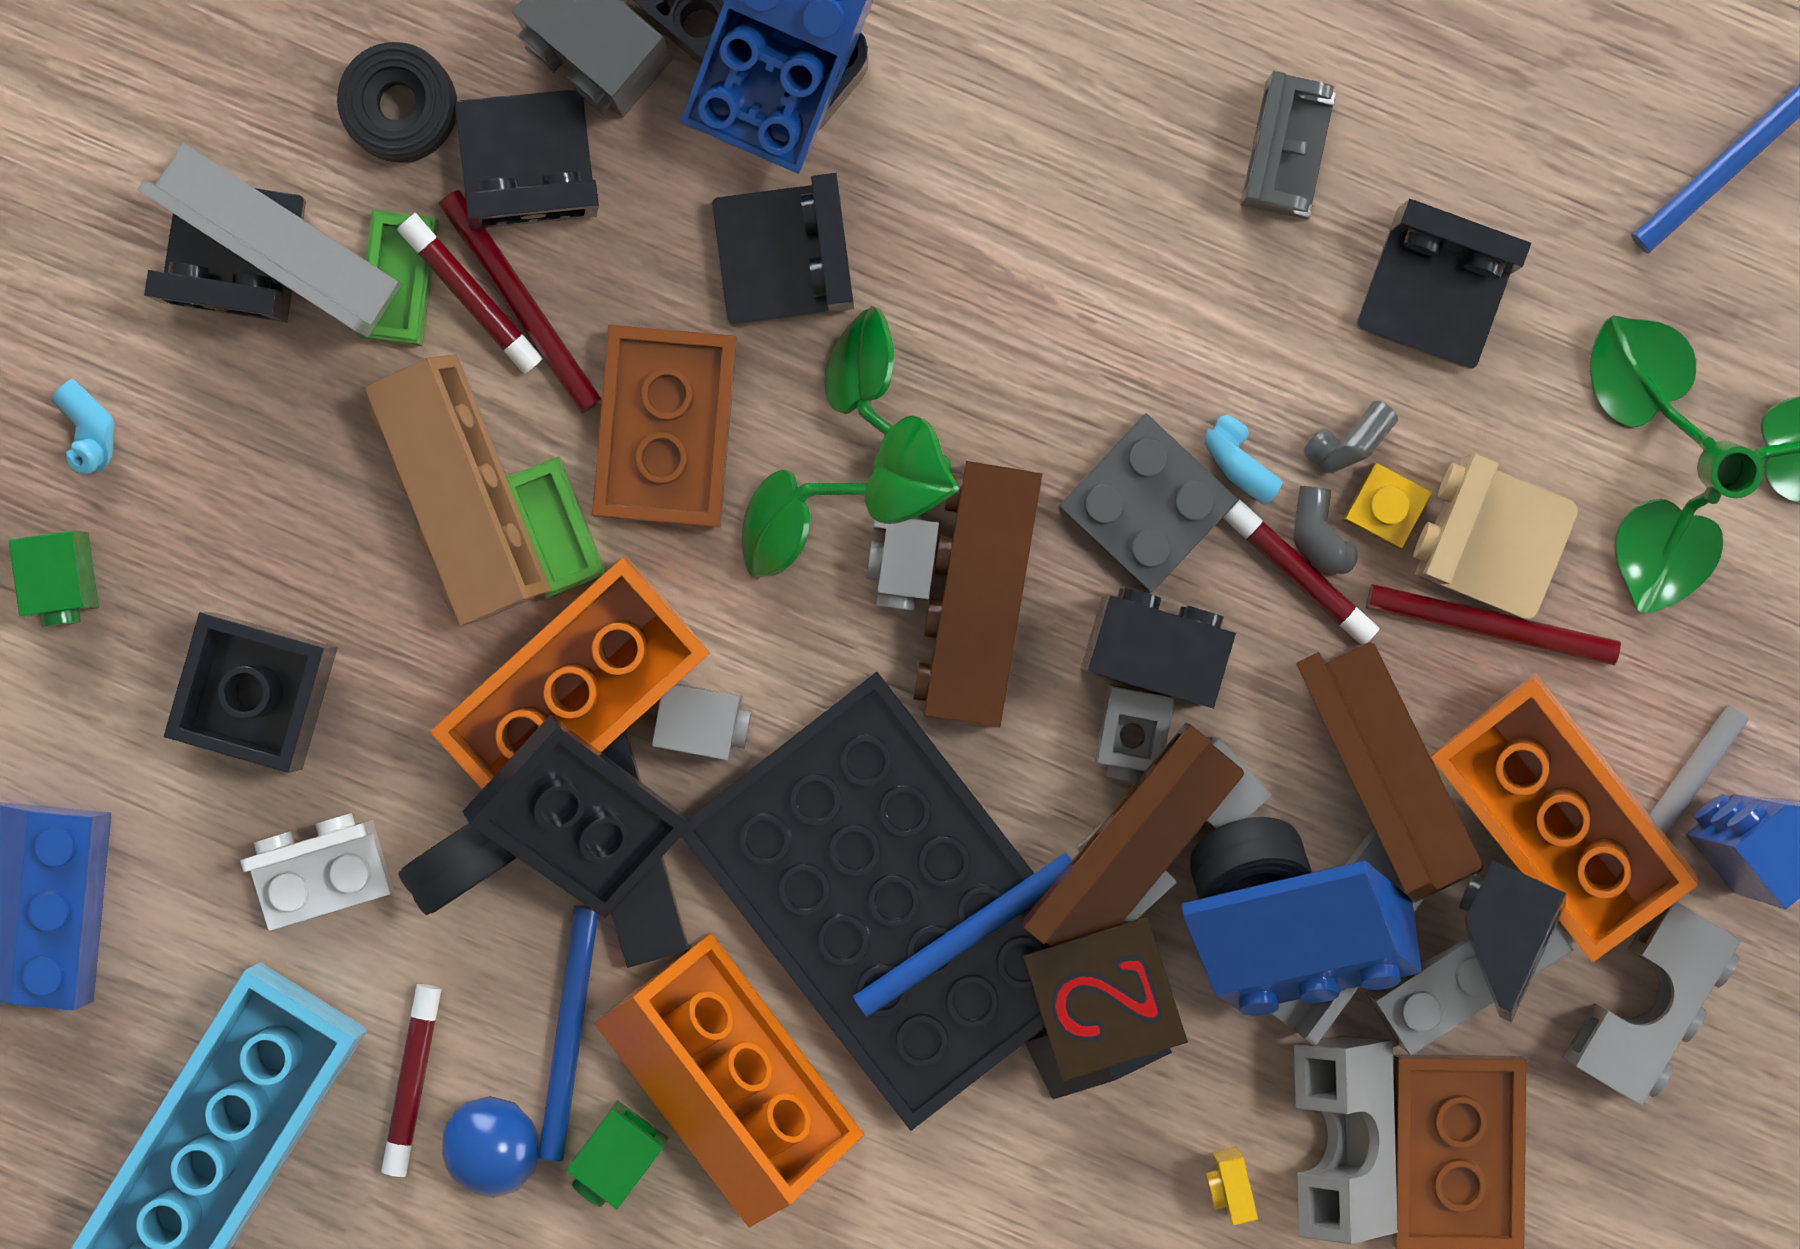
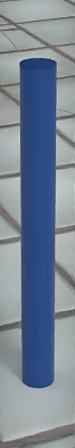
M1800 83L1631 235L1633 241L1642 251L1649 254L1800 118Z
M1065 852L855 994L853 997L865 1016L869 1017L1036 904L1072 861L1068 854Z
M574 905L538 1154V1158L547 1161L559 1162L564 1159L598 914L595 911L581 905Z

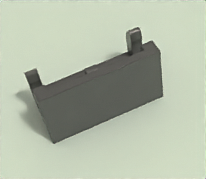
M1273 71L1265 84L1240 203L1241 206L1307 220L1310 218L1331 112L1336 93L1333 92L1334 86L1319 81L1286 75V73Z

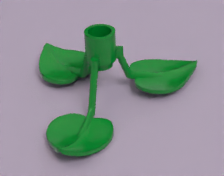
M870 306L869 309L861 312L839 337L828 358L824 377L826 397L835 411L848 414L858 408L859 415L885 435L880 451L873 463L874 472L868 483H805L799 488L795 475L790 471L779 470L768 476L752 495L745 512L742 527L743 556L747 570L753 579L758 580L760 577L775 576L782 573L801 554L810 528V512L805 501L812 496L865 495L867 510L874 520L884 524H896L929 511L959 491V487L952 476L951 462L947 456L942 454L939 439L928 421L917 416H908L892 426L879 416L872 407L871 401L882 397L888 390L894 369V347L891 332L883 312L875 306Z
M1611 316L1602 324L1595 338L1590 358L1591 384L1599 405L1615 421L1629 427H1639L1648 423L1660 409L1668 420L1703 449L1698 459L1697 472L1701 482L1707 487L1705 492L1688 500L1682 510L1676 504L1665 499H1652L1643 502L1631 509L1623 518L1615 536L1614 550L1616 562L1632 602L1640 612L1650 613L1672 606L1689 596L1711 576L1720 561L1723 550L1722 530L1715 521L1704 516L1694 515L1697 509L1709 503L1717 504L1721 495L1738 499L1752 494L1762 481L1763 468L1765 478L1775 492L1788 500L1800 502V396L1780 401L1766 411L1761 422V433L1767 446L1758 447L1752 451L1730 441L1715 442L1712 437L1707 436L1670 404L1671 401L1685 396L1695 381L1697 359L1689 341L1673 327L1657 321Z

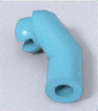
M71 379L64 383L51 398V401L75 424L74 442L72 443L71 450L66 452V460L71 469L78 474L87 475L92 472H101L106 468L113 456L115 423L111 414L75 379Z
M1228 414L1220 416L1213 430L1207 429L1205 435L1206 448L1229 481L1261 504L1269 503L1281 488V478L1239 448L1248 438V428Z

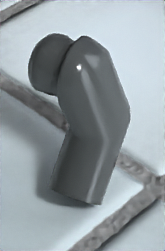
M1374 401L1343 438L1338 440L1330 430L1321 429L1307 443L1304 453L1308 459L1318 464L1317 470L1324 473H1335L1371 456L1398 422V416L1387 404L1381 401Z
M1300 486L1293 534L1296 547L1314 568L1322 573L1336 575L1337 573L1346 574L1350 572L1357 563L1358 552L1351 541H1344L1327 523L1331 489Z

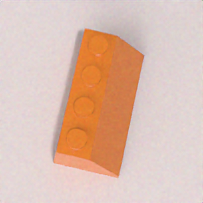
M627 556L622 557L437 724L430 733L479 787L483 789L549 715L602 752L706 658L710 652L670 603Z
M1536 672L1485 710L1430 757L1521 873L1567 893L1566 906L1559 921L1592 963L1699 886L1697 874Z
M712 932L634 990L594 1023L748 1228L791 1205L865 1135Z

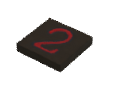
M1148 917L1023 956L1063 1082L1188 1043Z

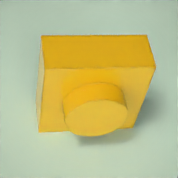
M1373 463L1343 520L1397 549H1402L1432 492L1378 463Z
M1237 1146L1212 1152L1216 1170L1206 1172L1205 1175L1214 1210L1225 1208L1233 1226L1258 1220L1244 1157Z

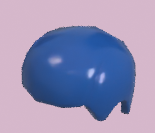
M492 1096L466 1102L453 1113L452 1118L447 1121L443 1132L442 1156L445 1167L453 1180L470 1193L495 1198L516 1192L531 1177L538 1166L537 1130L532 1120L515 1102Z

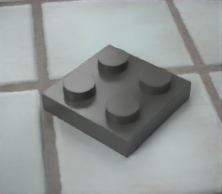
M1145 413L1058 507L1148 592L1152 593L1239 499L1153 418Z

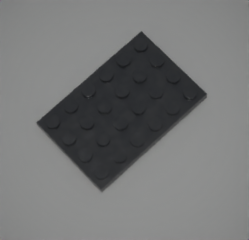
M878 671L687 819L691 826L681 837L910 1131L1045 1027L1023 957L1024 955L1051 947L1047 943L1043 944L1023 927L1021 921L1034 905L869 1017L865 1016L853 997L862 989L1034 874L1029 865Z

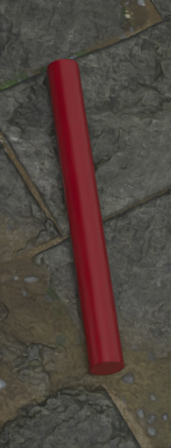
M455 190L445 196L438 203L580 413L583 414L602 401V398L486 228L469 230L466 199L461 191Z
M1375 584L1371 585L1366 602V609L1613 666L1618 661L1621 649V642L1618 640Z

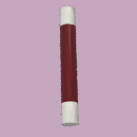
M416 212L396 229L524 375L543 359Z
M1240 499L1223 517L1226 522L1361 646L1368 643L1379 631L1380 628Z
M427 984L416 985L381 1173L386 1175L405 1177L407 1174L442 988Z

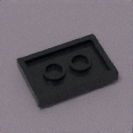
M551 715L462 811L471 826L603 918H606L691 826L681 811Z

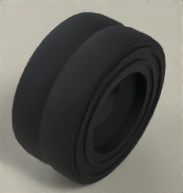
M386 42L374 45L357 55L347 66L341 77L337 92V107L341 122L350 137L357 144L379 159L397 163L422 159L432 154L446 141L456 121L455 104L457 102V95L451 78L431 54L415 45L403 42ZM395 85H403L410 88L415 96L413 111L409 116L401 120L386 118L380 108V100L383 93Z
M1271 817L1240 819L1213 830L1199 841L1192 851L1190 858V871L1196 887L1198 900L1312 873L1302 839L1296 829L1283 820Z
M468 823L402 867L398 875L406 889L412 894L419 909L427 916L455 900L517 857Z

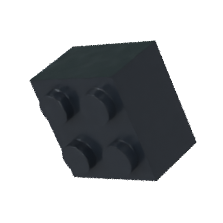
M1124 587V589L1119 588L1117 597L1104 596L1101 598L1080 670L1214 709L1236 636L1235 632L1221 629L1224 616L1191 606H1181L1178 615L1158 610L1162 598Z
M199 612L163 737L287 773L303 770L338 647L220 613Z

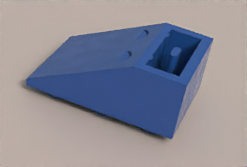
M725 0L680 122L799 174L859 39L873 0Z

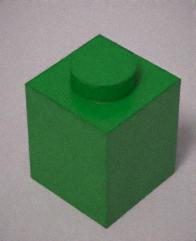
M66 531L8 540L19 616H40L42 627H52L81 622L79 610L99 608L88 532Z
M617 1100L568 1166L566 1172L575 1178L571 1184L572 1187L582 1197L598 1207H602L607 1202L615 1209H618L662 1151L668 1137Z

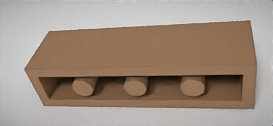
M457 354L425 358L365 386L364 388L371 403L369 410L372 422L386 440L394 460L393 472L400 489L408 495L418 520V537L425 550L433 557L442 580V597L447 607L456 615L459 625L492 617L551 592L552 590Z

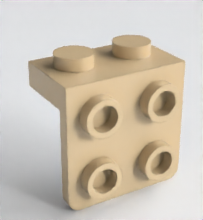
M1478 454L1464 456L1459 464L1451 463L1442 480L1438 498L1444 500L1435 524L1427 522L1418 539L1413 557L1420 561L1414 575L1522 619L1533 618L1541 607L1578 516L1577 505L1572 500L1498 471V462Z

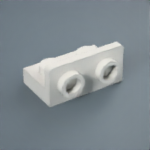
M350 813L315 824L317 837L294 843L290 831L254 842L257 855L242 859L240 863L243 873L251 871L268 931L394 893L373 820L355 825L353 815Z

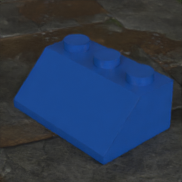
M1722 794L1712 799L1695 814L1694 818L1698 824L1685 835L1733 893L1785 910L1800 898V801L1736 794L1728 799L1725 794Z
M0 802V1002L10 1005L76 1010L94 1002L111 812Z
M1366 861L1182 903L1183 917L1215 995L1244 1015L1260 1016L1271 1014L1279 1009L1280 1003L1299 999L1309 1003L1331 1001L1339 997L1340 990L1359 986L1371 990L1387 989L1400 984V977L1422 973L1413 901Z

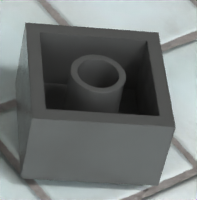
M521 0L512 11L522 27V31L517 37L526 45L525 49L552 73H555L561 65L571 74L567 79L575 86L574 91L602 115L611 107L624 118L672 61L664 37L621 0Z

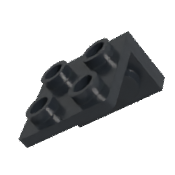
M574 90L459 100L456 102L455 111L469 230L597 217L599 208L596 180H593L584 101Z
M837 172L811 176L812 185L717 197L713 200L712 206L726 313L730 324L738 325L854 309Z
M255 188L296 216L304 219L306 200L302 196ZM173 213L164 272L148 270L144 296L163 304L287 323L292 290Z
M1409 198L1397 208L1358 315L1356 327L1364 332L1463 368L1473 369L1478 365L1510 274L1523 267L1531 242Z

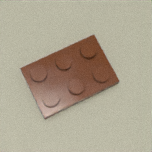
M608 325L592 516L721 528L737 336Z
M1395 1054L1394 1117L1398 1233L1393 1234L1392 1245L1395 1249H1524L1527 1059L1522 1056Z

